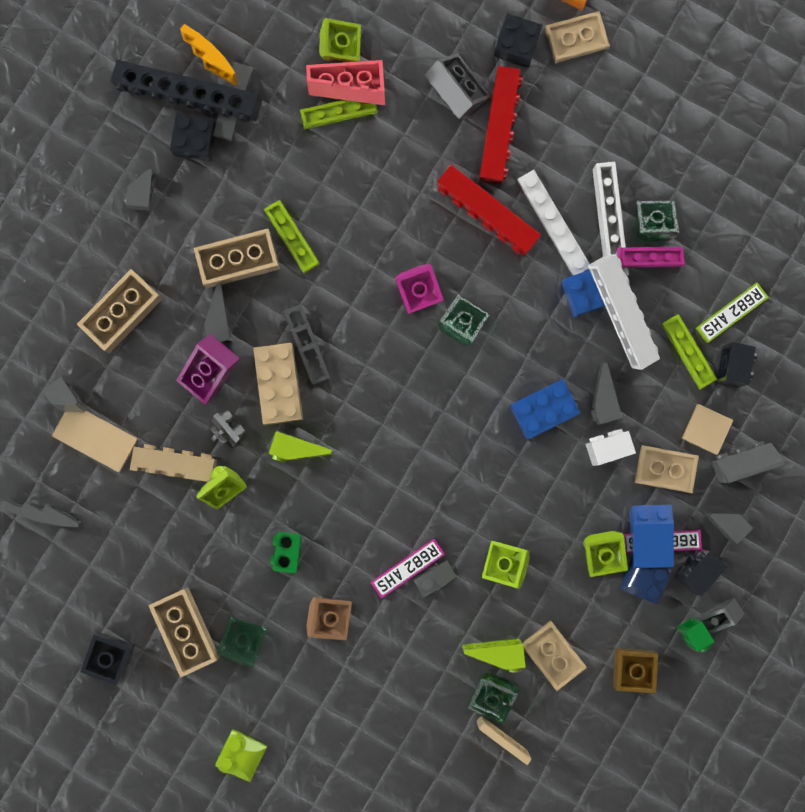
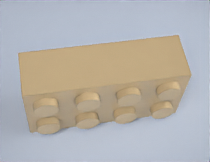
M269 229L194 248L202 283L206 288L215 287L219 283L223 285L280 270Z
M130 269L77 325L104 351L111 353L163 298L136 272Z
M292 343L253 348L263 424L272 425L302 421L303 414L294 345Z
M189 587L148 605L180 678L220 658Z

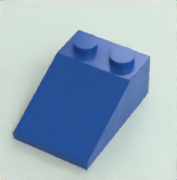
M672 505L632 506L629 511L634 568H673L674 522Z

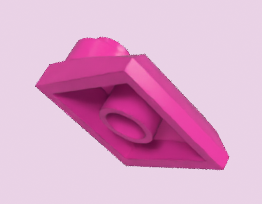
M431 264L420 265L395 277L408 314L443 301Z

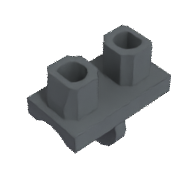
M228 410L213 416L211 422L215 426L211 428V431L215 435L211 439L213 442L219 439L222 444L228 441L234 447L238 444L245 430L239 424L233 429L230 428L228 423L234 418Z

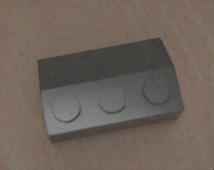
M458 53L438 59L425 74L429 83L440 94L441 99L448 104L453 114L459 119L470 115L492 98Z
M764 440L753 443V447L746 449V446L735 449V453L728 455V453L717 455V459L712 461L719 483H730L785 465L772 443H764Z

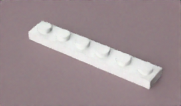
M532 170L518 178V184L572 275L587 271L589 269L587 258L536 172Z

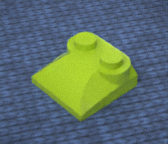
M325 18L320 30L319 53L321 58L325 61L359 62L361 25Z
M218 466L213 469L210 475L211 479L198 492L197 498L218 510L246 489L247 486L236 472L226 466Z
M609 531L589 535L585 538L583 545L590 577L628 571L625 542L622 533Z
M491 540L482 578L520 589L529 564V551Z
M233 729L215 766L223 773H230L251 782L267 749V745Z

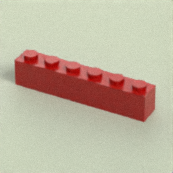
M498 66L479 177L481 182L501 185L503 179L507 178L508 168H505V162L510 160L511 150L508 149L509 142L512 143L514 131H511V125L516 122L517 113H514V107L518 106L520 95L517 94V88H521L523 76H519L520 69Z
M452 164L437 181L436 187H438L439 193L445 197L448 195L452 198V202L457 207H463L468 211L467 214L472 219L480 220L486 230L494 231L498 234L497 238L503 243L508 242L512 245L513 251L517 254L525 256L540 238V233Z

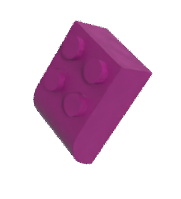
M209 334L196 345L176 381L206 405L223 387L240 358Z

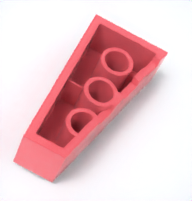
M382 60L306 65L309 95L385 105Z

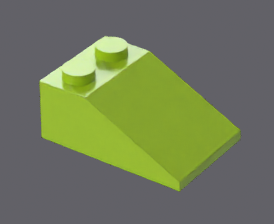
M276 431L268 454L273 455L272 459L285 463L286 460L332 455L334 451Z
M520 639L462 645L464 654L509 670V672H520L521 668H526L523 643Z

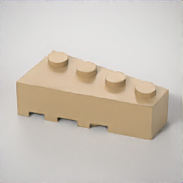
M144 444V448L133 447L130 470L145 471L147 473L208 482L211 479L210 475L213 469L216 468L217 459H212L213 455L201 453V457L193 456L194 452L182 450V454L174 453L175 449L163 447V451L155 450L156 446Z

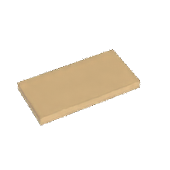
M88 411L65 412L52 434V437L117 472H121L138 441V438Z

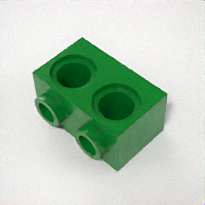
M279 531L277 535H274L273 547H276L275 555H271L270 561L273 571L298 572L302 534ZM284 537H289L292 540L291 547L286 548L282 545ZM282 556L289 558V566L283 567L280 564Z
M694 617L677 626L688 647L696 652H705L714 643L703 622Z

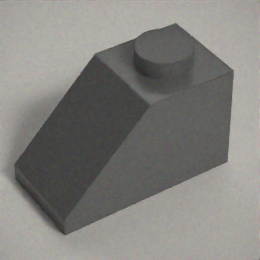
M152 169L145 171L127 186V192H124L123 202L129 209L152 211L156 174Z
M59 377L43 390L47 397L45 401L51 408L56 407L64 412L87 411L71 384L62 377Z
M707 513L705 515L733 544H738L753 529L750 525V519L744 514Z
M446 560L414 578V582L424 598L456 578V575Z
M732 598L717 604L696 617V619L702 621L709 634L736 625L745 614L736 599Z

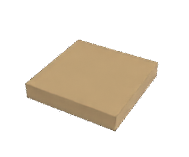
M697 404L681 439L718 455L733 420Z

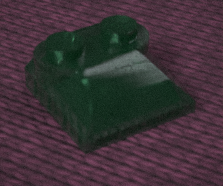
M636 201L637 235L641 240L669 241L678 236L679 228L674 201Z
M458 294L438 323V326L444 334L461 345H471L490 314Z
M230 617L217 655L244 666L254 667L267 628Z
M485 673L480 677L467 709L503 724L518 696L519 689L506 679L492 673Z

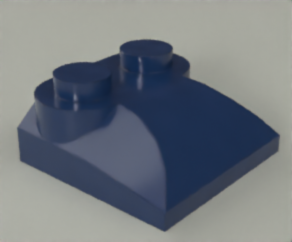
M632 557L628 571H626L619 589L657 604L667 585L671 569L634 568Z

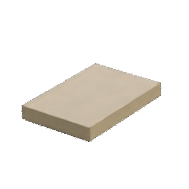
M600 11L545 26L555 63L606 50L610 47Z
M641 445L635 483L693 493L699 456Z
M549 621L522 642L524 650L556 691L587 668L552 621Z
M483 716L479 717L477 720L479 730L523 763L529 764L531 757L526 748Z

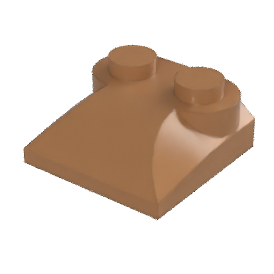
M313 597L309 605L306 626L308 636L310 638L347 640L352 601Z

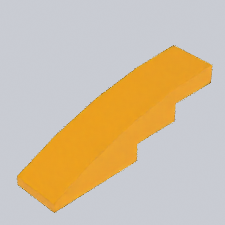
M184 24L180 28L183 41L190 44L194 55L203 60L204 68L236 86L238 82L235 71L226 58L200 33Z

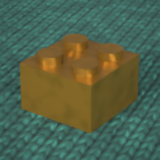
M615 648L613 688L616 691L656 694L658 653L653 650Z

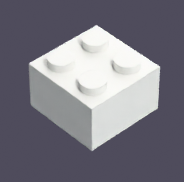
M622 429L609 432V437L604 438V435L590 438V443H587L586 447L592 466L635 454L629 431L623 432Z

